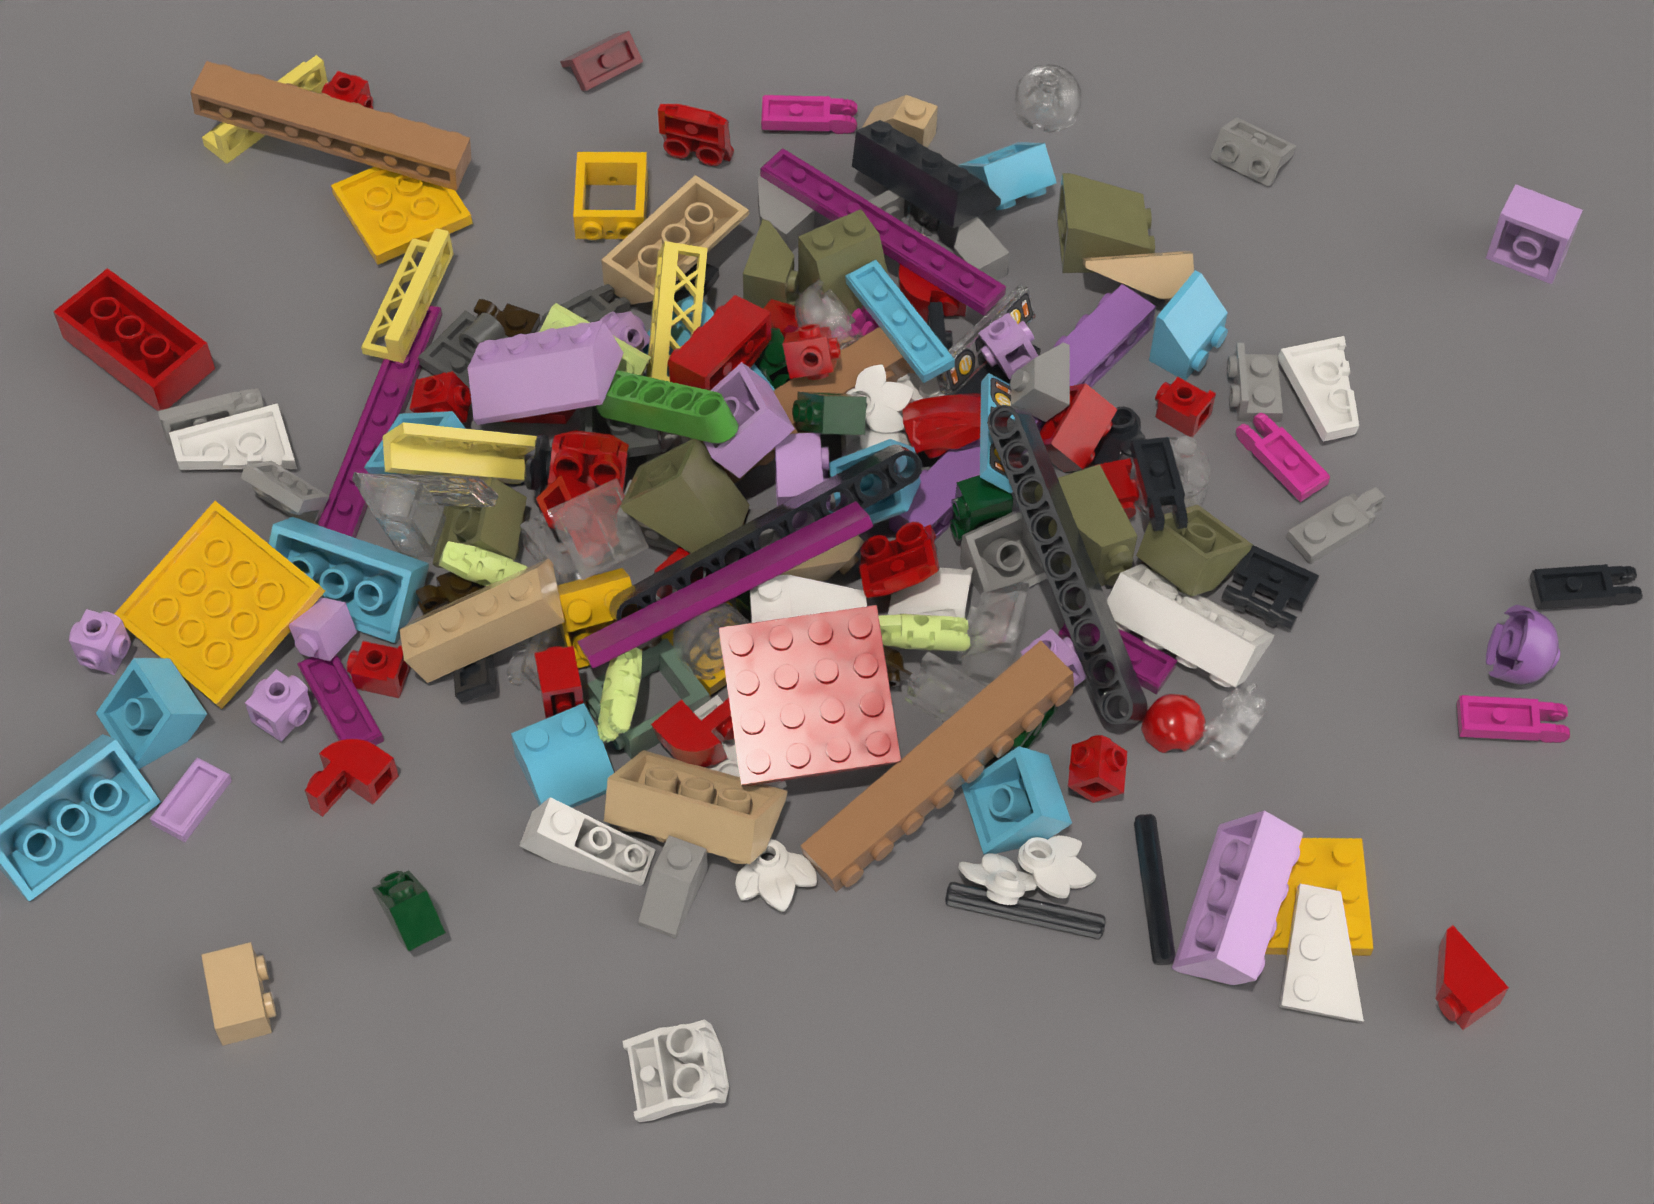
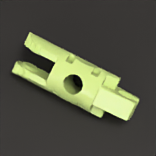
M450 541L446 543L439 562V566L484 586L491 585L528 568L523 564L514 562L511 558L491 551Z
M919 614L879 616L882 642L885 646L897 647L899 649L966 651L971 647L970 636L967 633V630H969L968 620L966 618Z
M637 647L610 660L606 670L600 701L599 725H597L598 736L603 742L613 741L619 736V733H625L630 729V722H632L636 709L642 672V650Z

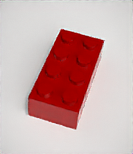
M108 268L53 311L62 337L157 411L171 407L215 370L206 341Z

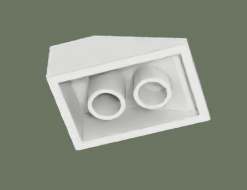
M778 575L750 589L751 623L867 606L866 595L863 590L793 575Z

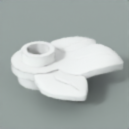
M875 365L864 369L857 377L855 388L849 390L846 394L867 397L865 423L874 432L880 434H893L905 429L903 418L899 413L911 401L914 393L913 388L901 383L886 382L883 365Z
M1059 835L1053 836L1048 840L1035 837L1029 839L1019 849L1017 858L1020 866L1033 874L1036 885L1051 896L1067 898L1070 888L1086 887L1096 879V874L1076 857L1082 846L1080 840Z
M770 839L767 849L762 854L771 853L775 857L767 861L759 855L751 864H746L736 876V891L741 901L749 900L760 894L769 905L781 912H785L793 898L795 886H816L817 876L814 867L807 858L800 854L787 852L783 844Z
M989 853L983 856L981 864L959 862L958 869L967 879L985 885L988 888L986 892L987 897L1000 904L1015 905L1018 903L1019 897L1024 895L1025 891L1037 888L1032 874L1017 871L1015 864L1002 855Z

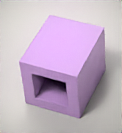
M320 597L309 610L289 624L290 631L295 640V646L300 654L330 661L357 633L346 602Z

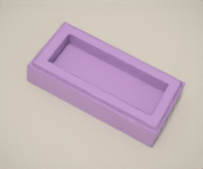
M197 757L151 816L150 821L152 825L186 842L231 783L230 774Z

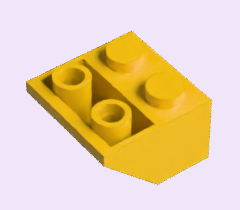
M623 568L557 585L564 622L559 624L565 646H574L578 668L589 666L590 664L577 641L616 622L611 617L609 611L610 603L619 592L632 586L630 576ZM637 604L627 605L622 611V619L637 612Z

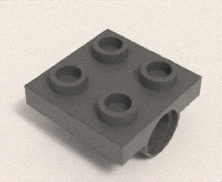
M465 310L418 356L420 366L435 375L453 371L470 389L468 366L479 343L486 340H498L509 337L505 335L504 328L493 316L482 313L475 317Z

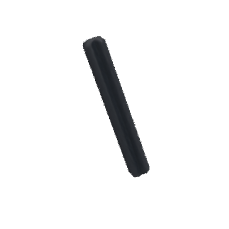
M1140 814L1135 817L1134 829L1152 961L1156 965H1168L1174 962L1176 954L1157 820L1153 814Z
M950 882L947 888L945 902L949 906L1097 939L1101 938L1104 932L1106 918L1102 914L1025 897H1019L1018 903L1015 905H1004L989 899L986 895L987 889L957 882Z

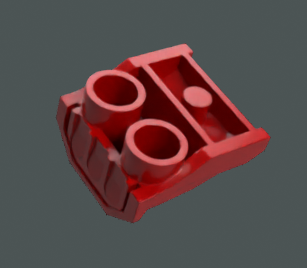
M660 104L658 108L659 134L664 138L663 147L669 155L676 158H685L690 152L694 151L697 158L709 166H717L721 164L722 160H731L734 149L730 144L729 122L727 119L712 111L691 106Z
M981 394L944 395L910 402L903 409V424L909 442L914 447L915 452L924 451L928 458H935L944 454L949 449L957 450L980 439Z
M575 430L555 435L552 442L548 486L560 475L584 483L603 499L614 515L611 520H613V523H616L615 514L624 495L629 445L614 435Z
M910 522L903 525L897 531L895 540L889 541L887 537L877 535L863 543L860 549L861 564L859 568L863 591L867 598L892 594L921 583L939 571L940 567L934 543L936 534L931 524L924 527L919 522Z

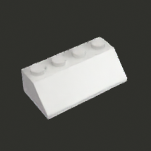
M1144 564L1121 572L1107 599L1118 629L1126 632L1132 630L1142 635V641L1148 646L1157 650L1165 648L1177 655L1176 660L1193 669H1196L1197 666L1210 673L1209 677L1211 680L1224 687H1230L1231 685L1237 687L1243 683L1275 636L1199 594L1191 597L1177 590L1176 585L1164 576L1153 572Z

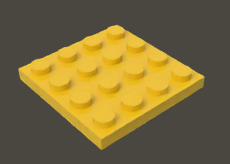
M214 501L114 614L123 621L125 628L158 656L170 658L185 679L223 709L290 632L289 624L309 610L323 595L325 590L223 506Z

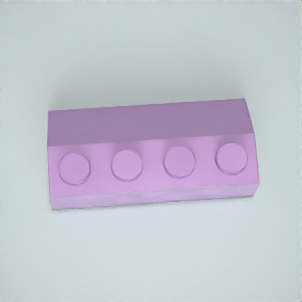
M604 320L579 323L575 326L558 329L550 328L542 332L526 335L518 334L509 338L486 340L479 343L468 366L474 421L477 425L602 405L624 352Z
M1265 810L1219 824L1171 969L1179 973L1229 985L1257 980L1265 966L1264 955L1269 940L1277 928L1276 918L1280 905L1289 890L1287 883L1292 867L1300 856L1299 845L1303 832Z

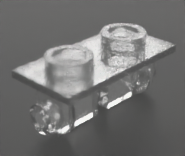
M559 625L515 644L518 648L526 649L512 652L506 672L509 677L508 681L511 684L521 686L524 684V681H530L540 691L534 653L542 652L554 646V642L558 638Z
M1256 683L1243 690L1236 688L1225 698L1222 705L1226 709L1220 717H1214L1206 725L1203 732L1206 737L1197 748L1199 751L1211 746L1215 750L1214 755L1218 760L1227 762L1229 759L1235 758L1248 739V736L1238 726L1240 725L1246 732L1251 733L1267 712L1266 700L1259 695H1252L1258 686Z

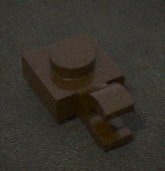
M479 299L473 309L478 314L477 317L482 313L493 316L502 325L505 335L508 337L518 334L535 333L540 325V314L508 303L504 310L501 311L492 302Z
M447 572L436 577L437 586L427 585L416 590L420 600L417 602V605L424 615L484 588V585L466 580L452 572Z

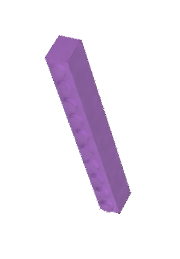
M1123 284L1112 294L1106 293L1100 300L1097 308L1090 315H1083L1075 329L1068 336L1064 335L1059 338L1054 345L1056 347L1063 342L1070 345V386L1086 383L1092 388L1152 329L1156 306ZM1033 416L1040 433L1046 422ZM980 439L957 450L949 449L938 457L937 462L928 471L926 469L923 470L920 474L921 483L908 511L889 518V529L897 533L903 525L910 522H919L924 527L931 524L936 534L935 542L950 527V520L953 519L954 512L951 500L955 498L956 482L980 475ZM1027 449L1023 451L1021 456L1027 452Z

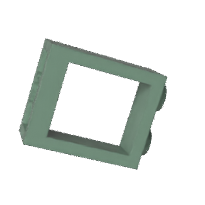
M667 638L657 646L642 652L641 679L659 670L680 699L693 712L710 700L707 690ZM606 673L587 684L589 700L586 701V705L597 722L601 709L600 701ZM672 706L633 729L629 726L630 729L625 733H619V736L611 741L617 750L623 748L631 759L641 751H647L656 746L660 741L657 739L651 724Z

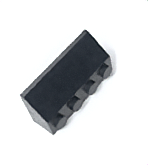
M879 120L856 130L852 167L951 228H955L1000 206L1001 199L984 181L969 173L965 168L959 167L945 159L940 153L934 152L918 143L916 139L896 130L889 123Z

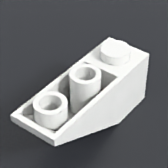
M551 797L532 811L519 845L553 863L640 886L644 884L656 850Z

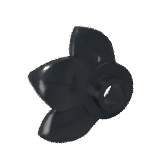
M1125 406L1117 407V411L1111 420L1112 427L1110 431L1100 439L1094 450L1095 456L1092 460L1094 465L1118 461L1123 454L1132 457L1130 451L1131 440L1146 439L1145 435L1140 431V417L1133 409Z
M538 434L535 440V455L530 457L525 465V485L528 490H535V497H538L548 487L552 447H550L549 437L546 434Z

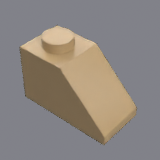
M905 95L875 106L862 128L881 120L889 123L901 133L916 139L918 143L928 148L936 135L938 106Z

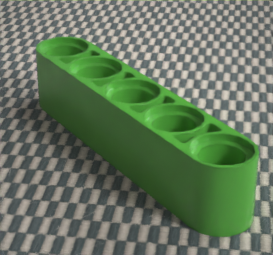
M616 370L603 404L596 405L601 416L710 443L726 442L736 434L739 427L722 394L619 370Z

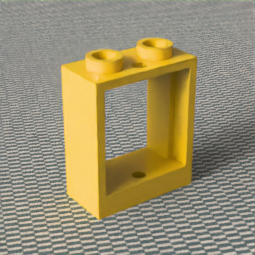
M577 152L573 211L576 239L624 240L646 220L648 192L647 152ZM586 185H636L635 210H585Z

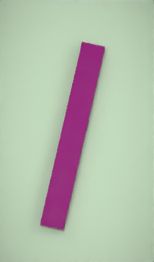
M784 148L779 150L760 168V176L831 221L861 209L878 231L885 255L981 315L985 316L1006 294V286Z
M429 306L404 363L383 359L329 494L328 501L318 522L319 526L356 538L376 487L375 484L366 478L365 475L372 474L368 473L364 467L383 440V435L388 432L398 415L404 414L416 379H418L422 369L418 356L432 343L442 317L441 307Z
M855 501L577 642L591 667L596 668L871 529L873 524L870 516Z

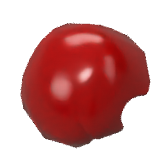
M1167 694L1156 699L1149 707L1142 720L1141 729L1146 741L1159 752L1166 753L1172 749H1182L1183 752H1186L1204 736L1206 720L1202 708L1194 699L1181 694Z

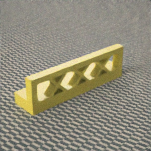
M315 55L309 61L302 62L277 82L290 83L301 89L321 93L323 86L327 83L324 61ZM222 122L205 134L202 140L207 149L228 164L263 138L265 134Z
M435 229L429 242L412 238L362 344L363 354L404 363L454 254L449 231ZM418 252L424 253L417 267L414 262ZM411 280L406 293H404L401 288L403 283ZM398 308L392 321L389 313L391 310ZM386 335L384 338L386 347L375 344L379 337Z
M665 241L658 251L648 356L652 358L647 366L646 377L670 382L667 376L668 360L670 357L669 346L673 350L680 348L671 336V328L679 321H682L691 332V338L693 332L701 325L708 248ZM678 254L698 257L697 269L688 277L677 266ZM677 276L681 282L675 286ZM696 277L694 287L690 281ZM683 286L694 297L693 305L684 312L674 301V293ZM673 311L678 316L674 320H672ZM691 312H692V322H691L690 319L687 317V315H689Z
M403 422L383 435L385 472L443 478L472 477L480 481L494 477L502 483L520 484L525 481L524 455L535 449L537 436Z

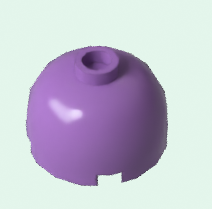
M1516 604L1508 608L1504 613L1510 616L1505 624L1497 623L1488 642L1486 664H1494L1493 671L1489 672L1490 676L1506 682L1523 685L1539 680L1550 669H1553L1559 661L1560 649L1558 648L1557 631L1551 621L1538 611Z

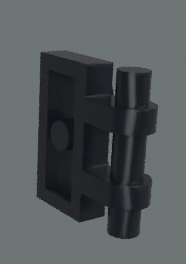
M1252 545L1251 550L1239 562L1232 579L1243 584V588L1238 590L1227 585L1221 598L1233 603L1234 608L1243 613L1248 610L1265 618V623L1273 627L1280 625L1292 630L1297 616L1286 612L1285 609L1289 605L1302 611L1317 585L1319 575ZM1258 591L1275 599V601L1271 605L1253 596Z

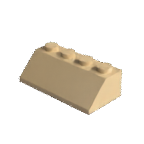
M695 175L601 260L604 285L609 284L614 288V293L620 298L625 297L631 304L653 301L657 256L665 241L708 248V253L749 215V210ZM678 254L677 266L685 274L697 263L698 257Z
M548 558L413 619L399 630L404 661L429 683L563 623L564 617L553 563Z
M643 750L608 777L604 822L617 825L619 829L626 832L638 831L654 836L660 842H666L670 835L706 848L707 853L726 857L732 863L751 864L767 849L786 801L787 791L765 784L741 787L740 777Z

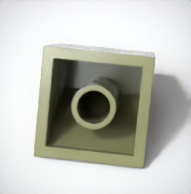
M1062 173L1057 211L1062 273H1095L1083 266V258L1155 253L1154 235H1148V229H1151L1152 223L1151 209L1145 208L1143 194L1075 174Z
M861 209L798 236V291L826 327L830 326L832 328L842 321L850 319L852 313L863 306L846 284L845 276L874 260H877L888 274L880 235Z
M691 439L639 466L620 507L626 514L690 553H693L743 526L750 504L719 463L712 459L704 443L701 440Z
M1099 464L1059 477L1058 480L1100 585L1108 584L1112 586L1115 585L1121 572L1132 567L1137 534ZM1041 484L1035 489L1034 495L1037 502L1043 496ZM1054 519L1050 522L1048 528L1051 537L1057 532V523ZM1067 554L1063 559V563L1071 568V558Z

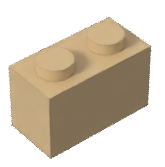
M251 942L202 954L214 1027L222 1046L271 1034L269 1018L276 1017V1009L271 992L264 993L262 981L269 979L264 955L256 956Z

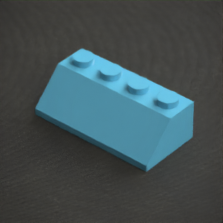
M295 517L273 524L269 545L325 590L321 597L346 602L357 631L392 643L398 642L400 638L399 630L408 624L418 606L417 602L420 600L416 590L424 587L430 563Z
M102 734L0 810V870L26 900L30 902L156 807L161 801L118 741Z

